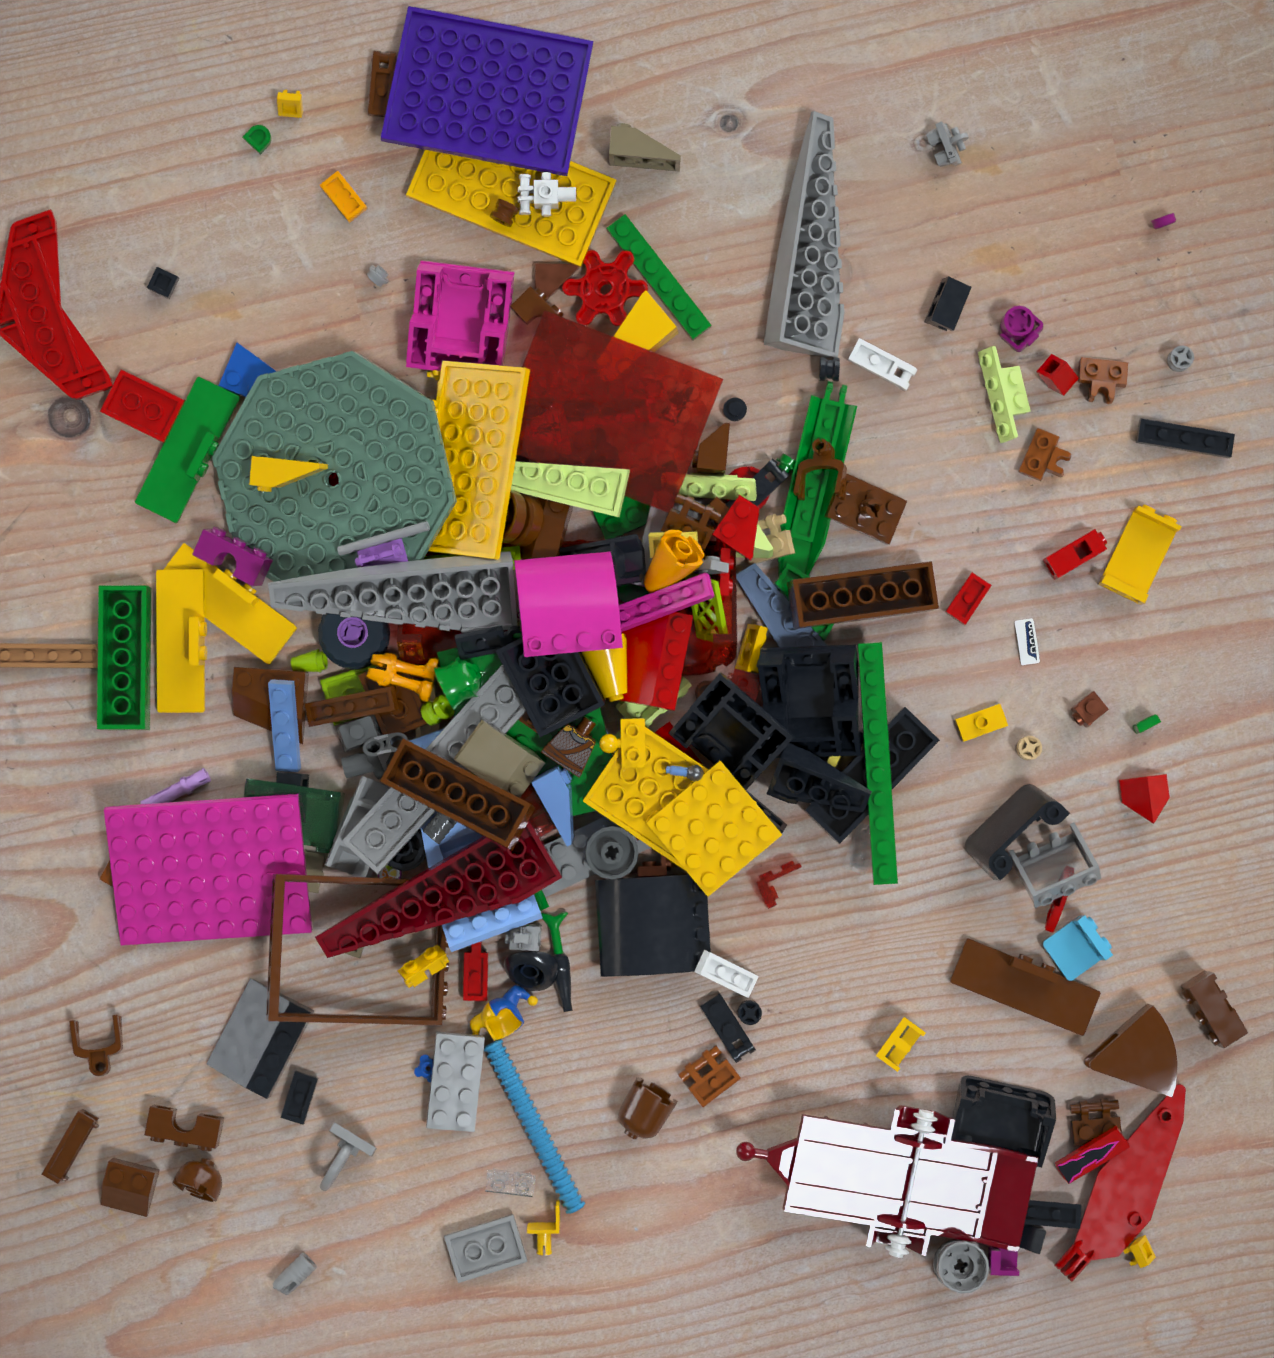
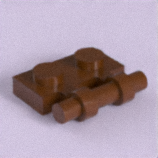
M678 493L674 502L682 505V509L678 511L671 507L661 531L666 532L672 529L682 532H697L698 544L705 551L715 527L708 525L707 522L709 518L718 522L722 513L713 510L714 507L708 504L705 506L694 501V498L689 495L685 497ZM689 509L701 514V519L698 520L687 515Z
M1105 1098L1100 1099L1099 1102L1087 1103V1100L1079 1101V1104H1070L1071 1114L1080 1113V1120L1071 1121L1073 1145H1084L1114 1126H1117L1122 1133L1120 1116L1110 1117V1110L1119 1109V1101ZM1101 1111V1118L1089 1119V1112Z

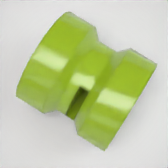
M440 695L434 701H428L421 707L422 717L429 725H436L442 719L452 717L455 712L445 695Z

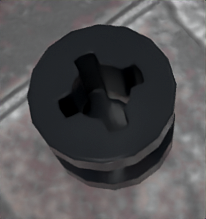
M820 357L819 381L832 379L838 382L840 358L827 360L825 357Z
M746 1000L738 1007V1017L744 1024L754 1025L761 1019L762 1009L755 1001Z

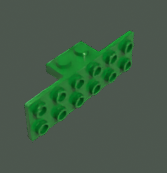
M201 377L196 378L135 500L137 505L174 523L179 522L200 478H203L208 470V462L211 456L215 454L219 446L218 442L240 400L238 395Z

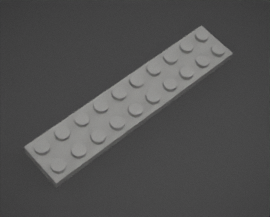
M503 665L477 692L478 697L471 698L425 750L471 773V771L456 762L454 757L481 720L506 734L526 712ZM390 788L342 842L373 871L379 874L435 811Z

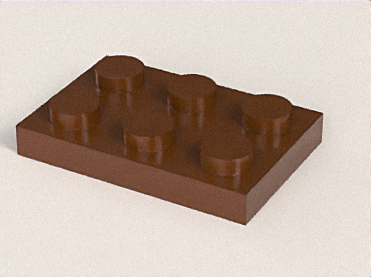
M402 656L397 658L398 660L405 662ZM376 667V668H375V669H380V670H384V671L386 670V668H382V667ZM368 671L358 675L364 691L385 688L366 677ZM397 672L400 676L412 679L411 674ZM391 684L390 686L395 687L399 710L374 714L382 734H406L426 725L427 723L421 714L423 702L419 695L410 689Z

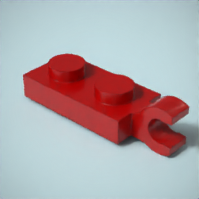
M482 941L472 944L471 952H464L463 1001L488 1000L489 952H482Z

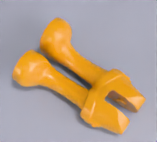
M372 654L371 664L386 668V670L369 668L366 677L383 687H390L392 684L415 691L422 701H429L436 677L434 667H438L439 659L431 658L426 665H415L398 660L395 654ZM397 672L419 676L426 680L417 681L398 675Z

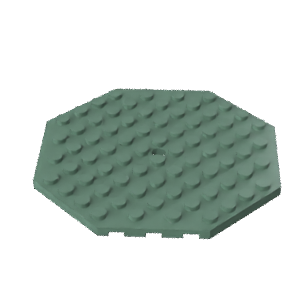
M355 351L259 375L212 457L219 478L218 486L221 499L224 500L227 512L225 516L229 533L232 534V538L237 537L247 542V547L251 549L254 547L259 548L267 553L266 556L272 559L273 562L266 577L273 582L358 568L355 563V558H358L357 551L340 556L337 550L338 546L427 521L430 526L429 531L402 538L408 561L423 560L457 502L434 401ZM252 456L328 464V469L281 488H272V492L258 491L257 486L249 485ZM331 473H337L339 478V484L336 486L329 484L328 478Z

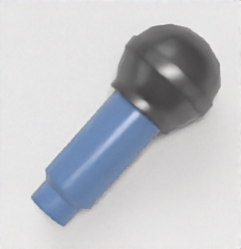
M672 765L666 767V773L687 777L693 782L699 781L703 776V770L698 765L689 767Z

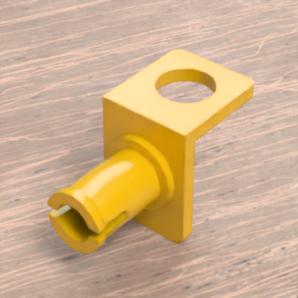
M556 1200V1222H529L527 1224V1233L537 1234L536 1252L538 1255L543 1256V1246H545V1256L552 1254L551 1234L560 1233V1200Z

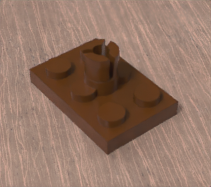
M847 474L846 499L840 500L839 495L834 493L824 517L886 545H890L907 500Z

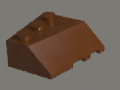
M234 667L232 683L233 716L269 731H272L268 683L270 680L294 681L299 743L303 744L309 673Z

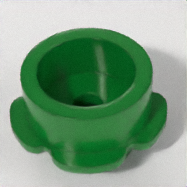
M783 453L779 459H776L780 462L778 467L783 471L785 470L790 474L791 470H794L795 460Z

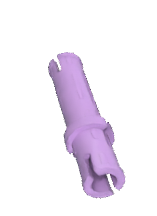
M202 768L188 777H181L177 783L140 801V803H170L185 794H192L194 789L211 782V778L206 769Z

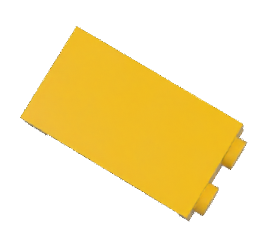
M1138 505L1134 508L1098 585L1139 605L1145 604L1149 596L1147 592L1176 532L1180 531L1182 527L1176 524L1177 520L1173 517L1155 514L1156 510L1147 505H1142V507Z

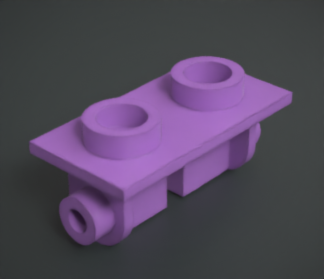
M402 538L357 551L358 558H355L358 568L408 561Z

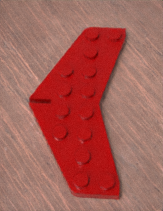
M50 209L14 222L10 227L0 283V326L13 321L15 323L0 328V336L72 399L79 400L111 389L113 386L111 376L61 307L57 221L53 211Z

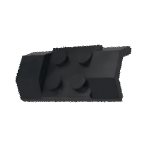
M637 534L563 547L559 555L567 556L611 551L616 587L642 582L646 574L645 551Z

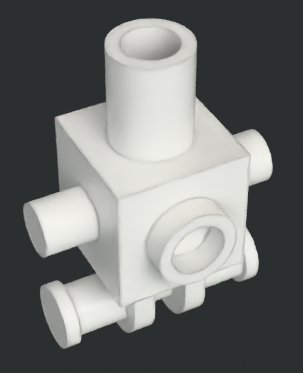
M549 172L541 173V180H534V186H530L531 175H519L520 186L517 187V192L521 193V196L517 197V202L520 203V215L531 214L530 203H534L535 209H542V216L549 217L551 216V209H559V202H576V187H558V180H551V173Z

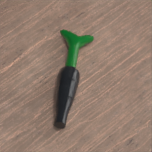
M541 912L542 919L550 929L554 952L552 957L558 964V975L555 983L562 1002L563 1012L573 1011L571 1003L570 962L568 956L563 953L559 930L561 922L568 915V912H561L557 916Z

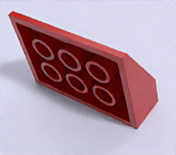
M674 612L621 632L627 638V693L623 694L624 699L618 701L675 712L693 615Z

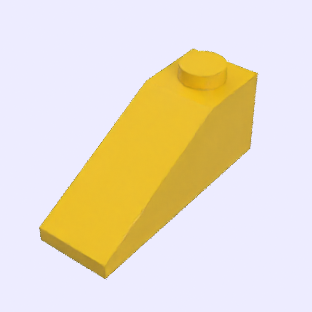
M252 456L249 485L257 486L258 491L272 492V488H281L328 469V464Z

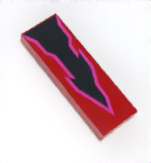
M1114 1126L1055 1162V1165L1067 1183L1070 1184L1130 1148V1145L1118 1127Z

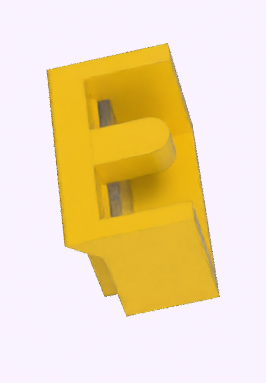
M903 1017L876 1057L898 1072L900 1070L899 1064L907 1053L910 1052L920 1035L924 1036L926 1032Z

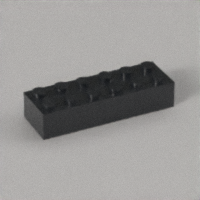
M906 707L902 708L888 723L892 789L940 741ZM863 749L861 756H856L841 772L867 788ZM868 802L864 812L835 809L833 806L822 804L819 807L811 806V803L804 812L837 844H840L868 815Z

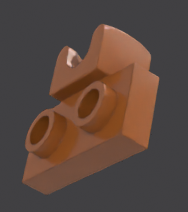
M1081 357L1078 383L1090 384L1088 401L1093 402L1097 393H1103L1106 398V404H1111L1115 397V387L1125 388L1127 385L1129 362Z
M1037 428L1019 473L1038 481H1042L1046 471L1058 477H1063L1064 470L1057 466L1056 463L1059 460L1070 461L1072 454L1056 447L1060 436Z

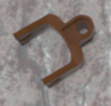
M822 438L821 441L816 439L812 444V449L814 450L813 459L804 460L799 464L793 493L798 496L799 500H805L806 474L817 469H832L838 471L834 493L839 495L840 500H845L847 467L841 460L834 459L835 449L829 442Z
M112 1015L115 1032L114 1044L96 1050H86L80 1047L79 1022L75 1020L69 1021L73 1053L77 1057L88 1059L89 1070L95 1076L108 1074L111 1070L109 1056L118 1054L123 1049L122 1016ZM103 1063L104 1069L99 1071L98 1067Z

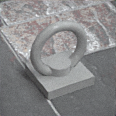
M335 1122L329 1131L341 1138L337 1145L341 1150L320 1184V1188L323 1191H327L331 1187L350 1155L356 1157L359 1150L372 1157L377 1149Z

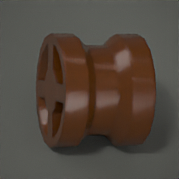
M498 199L496 202L497 208L491 212L490 217L504 226L511 227L513 224L512 218L518 214L519 209L505 200Z

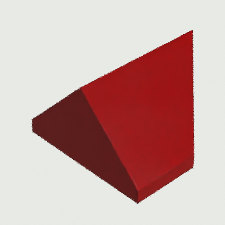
M1167 774L1119 780L1122 804L1154 824L1170 798Z

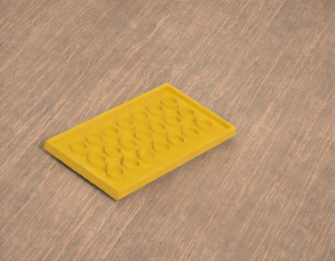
M425 150L406 197L581 268L617 180L570 161L568 176L551 174V180H558V187H576V202H559V209H551V216L549 217L542 216V209H535L534 203H530L531 214L520 215L518 212L512 218V226L507 227L490 217L491 212L497 208V200H505L520 210V203L517 202V197L521 196V193L517 192V187L520 186L519 175H531L530 186H534V180H541V173L543 172Z
M442 361L436 397L438 406L436 409L439 410L437 418L457 502L428 552L495 560L500 558L530 369Z

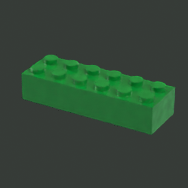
M99 586L98 730H150L152 588L148 586Z

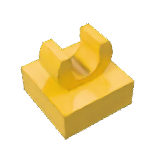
M286 89L283 92H278V116L302 118L303 104L300 91H296V94L288 93Z
M1146 1235L1138 1237L1123 1251L1124 1254L1132 1252L1135 1258L1129 1264L1131 1266L1138 1264L1140 1268L1148 1266L1156 1258Z

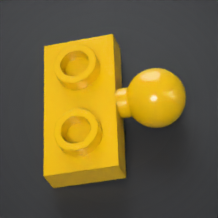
M645 718L621 719V738L617 739L612 734H606L600 739V748L605 753H613L617 748H621L622 768L646 767Z

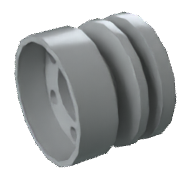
M955 1239L942 1244L935 1253L933 1260L934 1273L938 1280L950 1290L961 1294L972 1293L979 1289L987 1280L989 1273L988 1259L984 1251L977 1245L965 1240ZM958 1259L965 1262V1265L961 1266V1271L954 1268Z

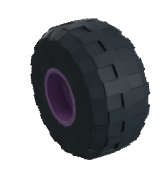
M331 613L323 614L321 617L322 619L318 627L320 646L327 658L340 667L346 669L369 667L373 665L371 664L372 654H384L388 648L390 640L389 623L363 620L361 617L350 616V618L340 617L338 614Z

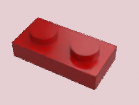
M972 572L945 613L965 626L992 585Z

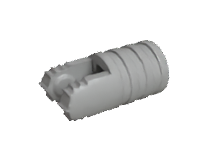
M302 1252L273 1282V1288L285 1295L290 1294L317 1268L316 1264L308 1255Z

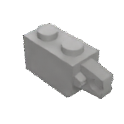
M526 924L507 931L505 944H510L509 949L539 951L542 925Z

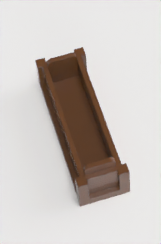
M84 1109L77 1111L41 1175L57 1184L63 1180L67 1181L69 1177L66 1174L93 1127H99V1124L96 1123L99 1118Z

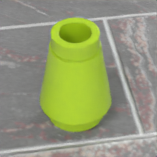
M316 649L292 657L291 667L293 671L321 673L322 670L328 668V659L323 651Z

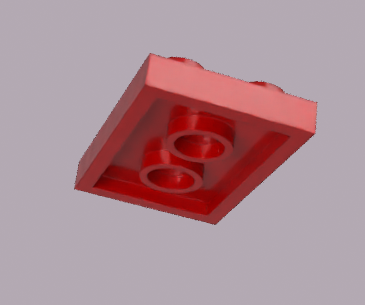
M121 369L100 412L164 443L185 400Z

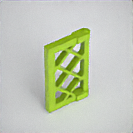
M692 572L687 577H685V580L698 576L699 574ZM710 579L714 598L709 599V605L703 601L691 606L696 637L727 646L730 644L719 582ZM699 605H700V606L702 607V609H703L702 612H700V610H699ZM712 605L714 606L715 614L710 609ZM705 613L714 622L712 626L703 616ZM716 626L718 627L719 634L714 629Z

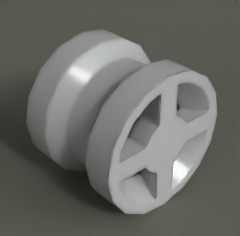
M1184 345L1174 348L1167 357L1169 368L1176 372L1186 370L1194 361L1192 350Z

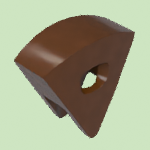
M1147 1003L1084 1059V1064L1086 1067L1102 1074L1173 1097L1176 1087L1178 1062L1175 1044L1161 1014L1154 1005Z

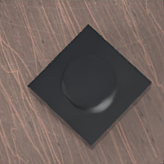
M156 267L147 289L170 300L180 278Z

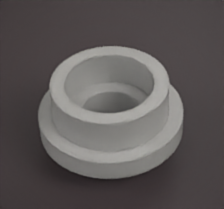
M371 265L369 267L370 271L367 273V276L377 286L381 287L389 282L387 278L389 274L381 266L374 267Z

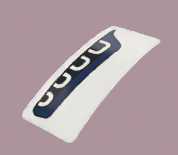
M1033 619L1015 621L1021 665L1039 663L1038 644Z

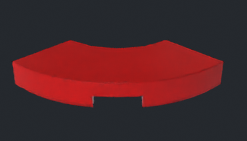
M1066 866L1058 882L1073 876L1075 868ZM1068 896L1059 897L1051 903L1045 923L1046 931L1054 932Z

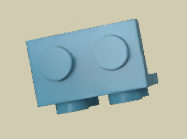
M1085 915L1076 917L1043 941L1044 949L1069 981L1077 978L1100 960L1106 961L1113 956L1110 951L1112 948L1111 944L1104 936L1102 938L1096 931L1098 929L1096 923L1091 917L1087 918Z

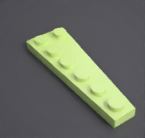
M515 461L511 491L620 517L630 470Z

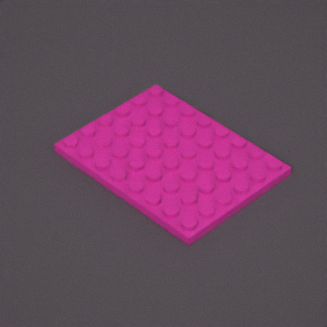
M299 794L110 806L104 808L121 946L270 936L273 874L307 875ZM285 882L282 935L312 933L308 882Z

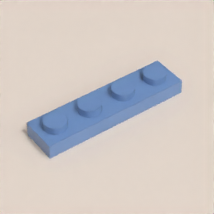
M270 680L268 688L275 771L299 772L301 769L295 684L294 681Z

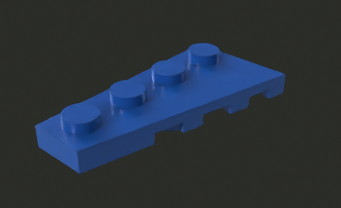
M236 343L218 386L246 398L259 375L277 371L239 343Z

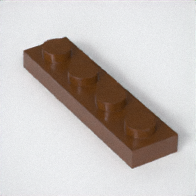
M394 686L305 703L309 727L399 710Z

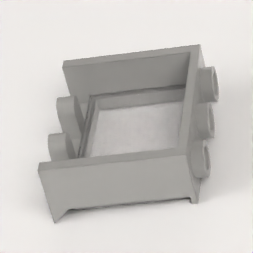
M1075 822L1070 824L1072 834L1060 839L1058 833L1054 832L1049 835L1050 843L1040 848L1037 847L1035 842H1031L1027 845L1028 853L1018 858L1014 850L1009 851L1013 866L1035 908L1041 905L1046 906L1059 897L1069 896L1077 889L1091 886L1101 879L1100 868Z

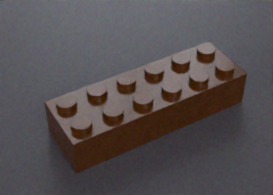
M932 561L794 579L787 582L794 630L939 609Z
M404 738L380 780L386 786L511 851L515 848L535 810L532 804Z

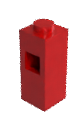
M1096 529L1049 555L1043 559V562L1054 580L1107 550L1105 546L1107 541L1101 532L1097 533Z

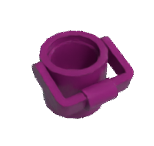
M1014 306L1001 319L1000 328L1002 333L1000 337L1016 352H1021L1039 337L1044 328L1043 322L1027 307ZM1034 323H1036L1038 327L1035 330H1032L1034 327ZM1023 339V342L1019 346H1017L1013 342Z

